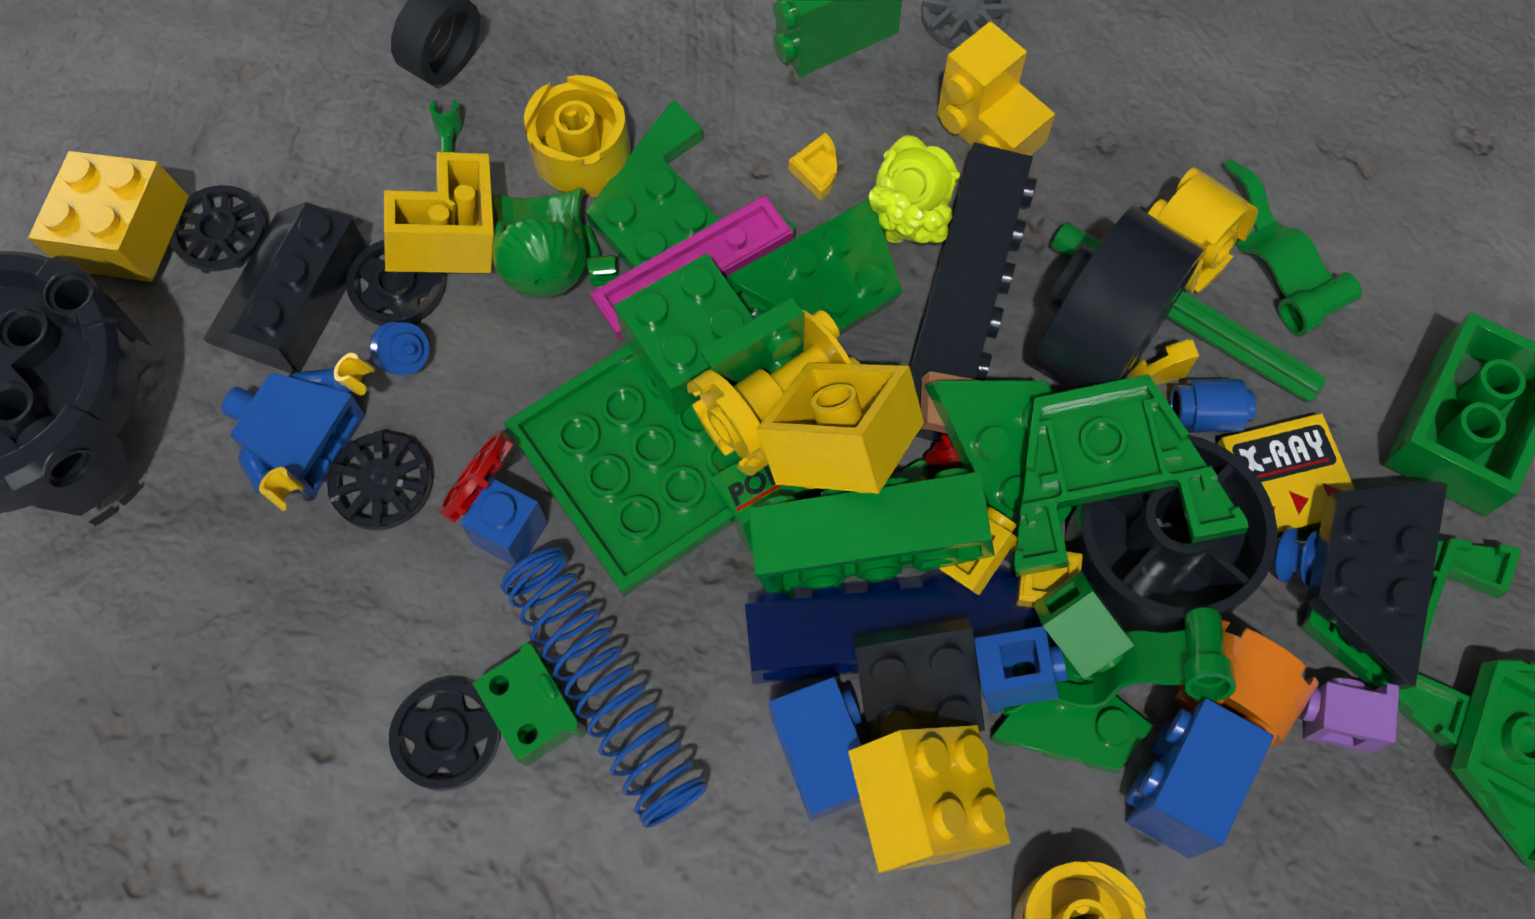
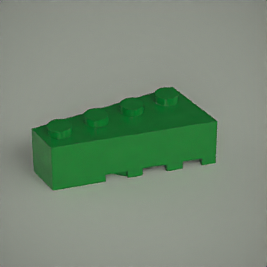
M955 468L941 471L935 475V479L911 482L907 478L888 479L879 494L826 489L820 493V497L798 500L793 496L770 498L764 502V506L748 508L755 576L775 603L781 604L794 601V590L799 588L816 589V593L820 595L841 590L840 584L848 577L856 576L859 579L869 580L872 583L894 579V576L902 572V565L913 563L915 570L925 572L993 557L995 554L981 472L969 473L966 469Z

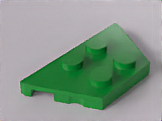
M869 199L728 275L726 279L737 295L741 291L768 306L765 312L791 297L802 310L807 311L811 315L819 310H823L834 320L840 335L895 303L902 293L884 231L879 223V215L871 209Z
M932 381L926 384L925 387L945 425L948 436L964 469L968 470L969 473L981 472L987 508L989 506L1017 524L1012 534L1018 538L1034 398L1053 394L1048 382ZM1074 506L1057 510L1060 525L1063 524ZM1009 550L1006 558L1014 574H1016L1014 567L1015 552Z
M1522 660L1481 663L1451 770L1526 867L1534 872L1535 662H1523Z

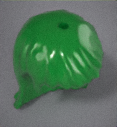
M577 188L567 193H554L539 198H513L507 195L491 196L492 206L497 219L494 230V244L492 246L493 264L496 273L502 278L504 283L521 296L527 298L557 296L565 293L581 276L586 264V243L580 220V204L582 197L585 195L584 188Z

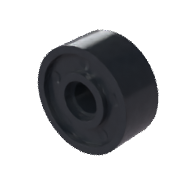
M1131 206L1117 221L1096 251L1086 245L1081 246L1059 277L1045 305L1046 308L1055 312L1056 316L1040 344L1033 365L1073 390L1126 379L1182 294L1201 262L1207 247L1139 208Z
M1192 435L1188 437L1208 467L1211 466L1217 474V481L1236 508L1239 507L1245 515L1249 526L1246 533L1192 543L1179 491L1174 486L1075 505L1071 511L1065 533L1066 551L1083 554L1081 571L1127 632L1142 630L1169 633L1185 630V615L1197 608L1214 609L1220 613L1221 619L1224 620L1259 588L1272 566L1277 547V522L1270 498L1253 471L1237 456L1216 443ZM1156 519H1166L1178 525L1185 532L1189 544L1174 541L1166 536L1160 529Z

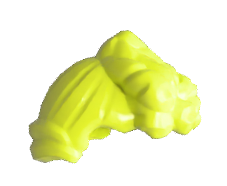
M903 136L883 155L884 160L877 174L876 187L868 195L871 209L879 215V223L885 229L887 241L896 244L901 243L903 240L918 243H941L947 239L948 224L953 218L949 205L954 188L957 185V180L960 179V172L951 156L945 150L936 146L926 147L915 136Z

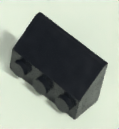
M308 202L277 212L203 339L206 343L290 374L301 372L346 291V278L352 262L367 248L353 218Z

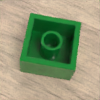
M708 253L614 305L621 336L674 415L691 407L701 399L699 395L695 397L692 393H688L687 390L689 382L705 371L711 370L701 356L700 350L754 319ZM722 376V377H723L724 379H726L729 383H732V382H733V380H731V379H729V378H727V377Z

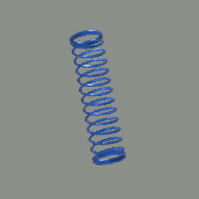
M552 547L535 552L510 568L503 576L500 587L505 595L510 596L509 603L511 606L522 608L520 615L521 623L534 626L530 637L532 641L545 644L542 658L544 661L556 663L553 672L554 678L556 680L568 681L564 691L565 697L575 700L581 699L575 712L577 717L593 718L589 723L587 734L591 737L599 738L605 736L600 744L599 754L608 757L618 755L612 763L611 774L615 776L631 774L623 785V794L635 796L644 793L634 808L635 814L640 815L639 821L643 822L642 826L649 828L660 824L696 801L707 790L708 784L704 783V778H694L669 791L645 810L639 809L644 801L660 786L691 768L693 761L688 760L650 785L628 791V786L645 768L680 748L681 741H675L665 746L640 765L616 771V766L631 750L656 738L669 728L670 723L664 721L657 724L626 747L610 752L604 751L605 745L617 732L646 718L657 709L658 703L652 702L639 708L612 729L598 733L593 732L592 728L600 717L635 699L645 690L646 684L640 683L628 688L599 711L587 714L581 712V707L589 697L599 694L623 681L634 671L635 666L629 664L613 671L586 693L570 694L569 689L576 679L600 670L614 661L623 652V646H614L603 651L584 664L574 675L560 676L558 674V669L564 661L578 657L597 647L611 635L612 629L609 627L598 629L574 644L561 657L549 658L547 650L552 643L567 639L586 629L599 618L601 611L599 609H591L581 613L559 628L550 639H538L536 631L541 625L559 620L577 610L587 601L590 594L589 591H579L571 594L551 607L538 621H527L525 613L528 608L544 604L562 595L575 585L579 577L577 573L562 575L539 589L527 603H516L514 596L526 594L544 585L562 570L568 560L563 549ZM554 562V564L551 567H549L546 571H544L542 574L538 575L537 577L533 578L528 582H525L530 576L535 574L537 571ZM539 563L534 568L529 570L519 581H517L515 586L509 587V585L513 582V580L516 577H518L528 568ZM573 578L566 586H564L560 590L543 599L535 601L551 587L557 585L558 583L564 580ZM584 596L567 610L548 618L563 605L573 599ZM594 614L593 617L579 627L561 635L575 623ZM605 633L604 635H602L599 639H597V640L594 641L593 643H591V644H589L588 646H586V647H584V648H582V649L576 651L578 648H580V647H581L582 645H584L586 642L590 641L591 639L595 638L596 636H599V635ZM614 653L613 655H611V656H610L609 658H607L606 660H604V661H602L601 663H599V664L593 666L596 662L600 661V660L603 659L604 657H606V656H608V655ZM623 673L622 675H620V676L617 677L616 679H614V680H612L611 682L607 683V682L610 681L611 679H613V678H615L616 676H618L619 674Z

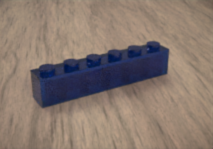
M1007 571L995 572L980 595H977L961 583H957L952 577H937L924 581L923 587L901 589L899 583L883 582L869 586L867 592L845 594V590L842 588H824L812 592V597L790 600L788 594L770 593L757 597L756 603L745 604L752 684L858 674L852 637L967 617L973 628L974 638L1042 627V623L1035 608L1016 605L1019 577L1012 578V573ZM1047 632L1050 647L1057 646L1055 641Z

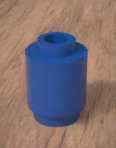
M1188 379L1185 385L1173 386L1170 406L1188 433L1242 432L1247 421L1254 419L1256 399L1253 390L1247 389L1242 379Z

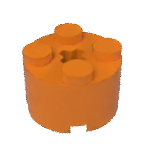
M1222 620L1225 654L1233 663L1236 690L1230 697L1212 702L1274 735L1269 747L1281 746L1318 687L1319 682L1316 677L1305 681L1301 675L1307 666L1277 643L1248 628L1244 630L1241 637L1227 633L1225 630L1230 622ZM1185 684L1176 685L1179 692L1174 700L1182 708L1189 711L1201 702L1186 693Z

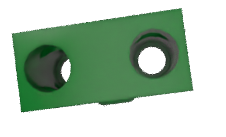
M523 643L520 646L519 653L472 682L518 762L526 766L531 765L573 736L582 738L586 734V726L581 718L577 717L576 710L569 698L565 697L564 690L559 681L554 678L552 669L547 661L543 660L542 653L532 644ZM506 683H509L508 690L501 695V688ZM537 730L536 740L529 744V735Z

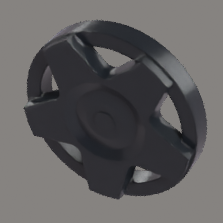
M384 240L368 246L354 259L346 278L347 293L356 311L365 320L379 326L389 322H407L414 325L420 323V320L437 306L445 290L444 272L385 271V261L376 258L385 253ZM359 277H361L369 285L358 297L357 285ZM426 297L421 304H418L421 298ZM386 310H391V311L393 312V314H381V313L384 312V311H386Z
M456 681L430 683L411 693L397 709L389 730L390 753L398 770L416 785L434 791L454 790L475 781L492 762L499 743V729L477 690L467 684ZM462 694L475 700L483 711L466 712L464 710ZM435 695L429 711H412L424 699ZM401 735L413 742L415 746L408 762H406L402 752ZM487 738L485 749L477 760L474 747ZM441 768H446L454 776L453 778L443 780L429 779Z

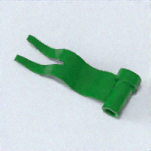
M1234 159L1224 163L1228 172L1239 179L1245 187L1249 203L1258 209V216L1254 224L1256 232L1251 230L1244 242L1237 238L1234 245L1245 253L1257 254L1266 261L1272 270L1280 290L1286 297L1280 301L1278 306L1279 315L1285 327L1296 336H1304L1320 327L1327 316L1359 300L1362 296V288L1354 275L1344 272L1333 277L1323 265L1318 251L1308 235L1300 229L1282 226L1275 220L1270 211L1265 187L1259 177L1251 170L1239 165Z
M1211 608L1193 609L1185 615V630L1169 633L1142 630L1126 632L1134 646L1125 652L1124 657L1117 665L1104 672H1095L1085 679L1093 681V683L1078 685L1062 681L1057 682L1059 699L1053 700L1080 708H1098L1108 704L1120 689L1137 683L1160 685L1185 684L1186 693L1200 701H1203L1205 698L1210 701H1219L1230 697L1236 690L1233 663L1225 654L1220 613ZM1063 653L1067 674L1084 680ZM1022 669L1016 675L1023 673L1028 669ZM1031 703L1004 707L1003 714L1016 713Z

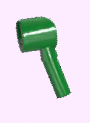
M453 99V109L446 114H440L436 100H433L429 106L435 131L439 134L440 152H453L454 135L458 134L464 126L460 108L455 99Z
M585 224L582 227L586 243V264L590 283L594 287H601L618 277L616 256H600L590 225Z

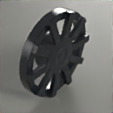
M382 430L375 431L372 434L364 435L354 441L350 440L345 443L346 447L341 450L333 463L331 462L327 481L328 497L337 512L347 522L362 529L386 530L405 523L421 509L430 491L431 470L428 461L419 447L405 436L383 432ZM383 444L396 445L388 458L384 459ZM374 445V459L368 460L361 450ZM405 450L411 452L416 458L397 467L395 465ZM355 456L362 466L360 469L345 465ZM417 468L420 469V483L403 479L402 474ZM341 474L356 478V482L339 487ZM403 489L417 492L406 507L398 498ZM360 491L361 493L349 508L346 509L340 497ZM366 501L372 503V519L356 515ZM392 502L399 512L392 516L381 518L382 505Z

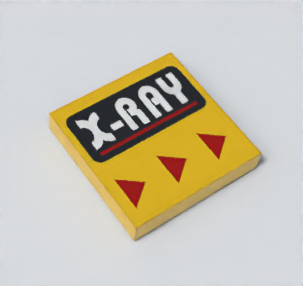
M1323 413L1223 437L1217 443L1242 460L1264 486L1274 509L1277 522V537L1282 536L1289 527L1296 528L1298 532L1320 527L1326 497L1339 491L1355 490Z

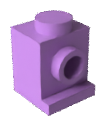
M1347 678L1330 679L1325 684L1316 688L1299 716L1300 720L1305 721L1303 739L1372 754L1395 744L1399 686L1387 683L1374 691L1365 690V684L1357 680Z

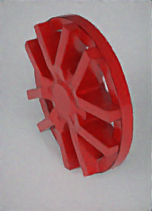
M498 430L480 448L445 496L439 507L438 514L454 523L461 515L463 516L480 492L489 485L488 478L495 475L501 468L504 458L513 446V440L506 433Z

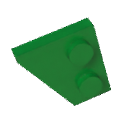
M791 297L702 348L700 354L713 372H717L738 383L758 369H762L770 375L803 352L805 313Z
M1068 674V680L1062 681L1078 685L1093 683V681L1081 680ZM1116 696L1108 704L1098 708H1080L1055 700L1031 703L1018 712L1010 714L990 740L999 746L1008 747L1012 745L1043 753L1042 756L1064 762L1072 760L1083 763L1088 768L1115 774L1122 768L1153 725Z

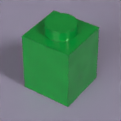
M1082 571L1033 604L1042 626L1084 680L1095 672H1104L1113 668L1122 660L1125 652L1134 646L1120 621Z

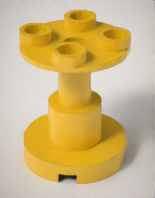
M802 310L805 313L803 352L769 375L766 371L758 369L732 386L717 372L707 370L687 384L688 393H692L695 397L699 395L701 398L692 406L706 432L725 456L734 450L742 458L738 462L737 468L746 475L753 476L769 464L757 428L808 362L860 364L855 358L848 357L837 340L840 337V333L836 323L823 310H819L813 315Z

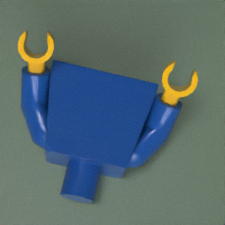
M348 353L338 361L334 368L295 372L290 377L274 373L267 376L256 394L238 386L232 388L226 394L222 403V413L238 421L232 429L231 438L241 447L238 461L255 492L266 497L281 511H285L289 507L284 501L287 495L294 490L308 499H314L329 474L331 462L333 463L341 450L346 447L345 443L351 440L365 418V414L353 396L347 392L352 391L357 395H364L367 387L360 381L365 374L369 372L374 373L376 367L357 354Z

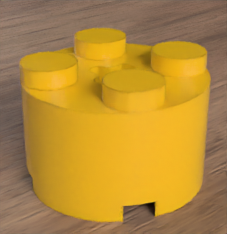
M585 75L567 76V82L551 87L549 82L532 95L524 112L526 136L537 174L541 179L562 192L567 193L577 188H584L585 195L597 197L610 179L623 168L628 156L631 154L626 114L617 93L604 81Z
M1193 167L1181 179L1177 186L1176 194L1170 201L1166 202L1160 199L1147 214L1207 247L1201 262L1185 287L1187 291L1193 294L1194 290L1198 293L1204 290L1234 257L1229 253L1237 238L1243 242L1246 240L1257 219L1258 209L1208 174Z
M1074 861L1058 865L1035 878L1019 897L1013 919H1072L1080 915H1084L1087 919H1147L1145 912L1146 906L1141 893L1124 874L1104 863Z

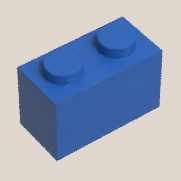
M833 677L769 701V715L809 821L811 822L860 803L848 751L862 746L854 728V725L861 723V718L850 690L840 693L836 680Z

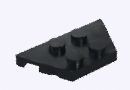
M1440 481L1339 491L1326 497L1307 602L1326 621L1336 624L1341 630L1343 638L1360 654L1369 651L1390 672L1386 680L1390 684L1398 685L1400 690L1416 687L1447 489V484Z

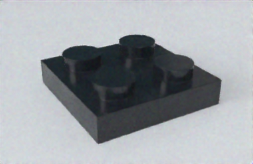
M968 617L852 637L869 742L899 730L977 725L979 731H985L973 628Z

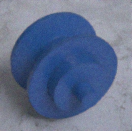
M389 322L380 326L372 335L370 355L373 362L381 370L391 374L410 375L420 370L426 363L429 356V342L425 333L416 325L407 322Z
M1289 527L1285 530L1282 537L1277 539V547L1272 565L1281 582H1288L1294 573L1301 574L1303 584L1309 587L1319 532H1312L1307 541L1300 540L1297 529Z

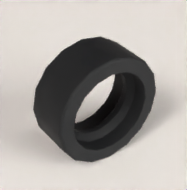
M408 0L396 18L391 35V53L395 63L432 86L445 84L456 77L469 61L480 35L481 18L477 6L469 0ZM440 28V31H439L437 37L435 38L434 42L432 43L434 36L436 35L438 29Z

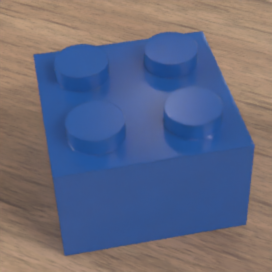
M1207 698L1189 711L1182 708L1172 722L1166 720L1159 729L1150 748V751L1158 756L1148 772L1140 771L1133 781L1125 798V802L1133 807L1125 822L1188 859L1223 846L1274 735Z

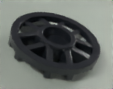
M228 185L211 186L196 191L188 197L170 239V244L184 264L199 269L203 273L209 274L210 271L225 270L237 266L239 269L244 266L242 262L248 259L258 246L265 233L267 221L262 208L248 192ZM221 196V207H212L211 198ZM232 197L239 198L244 203L232 207ZM202 202L203 212L201 214L189 213L195 205ZM253 212L255 214L254 217L240 220ZM182 223L195 225V229L180 230ZM254 231L251 239H248L245 235H243L248 232ZM180 241L191 242L186 251H184ZM235 242H240L244 247L237 253H234L230 246ZM208 247L203 259H197L201 252ZM222 251L228 256L227 258L217 260Z

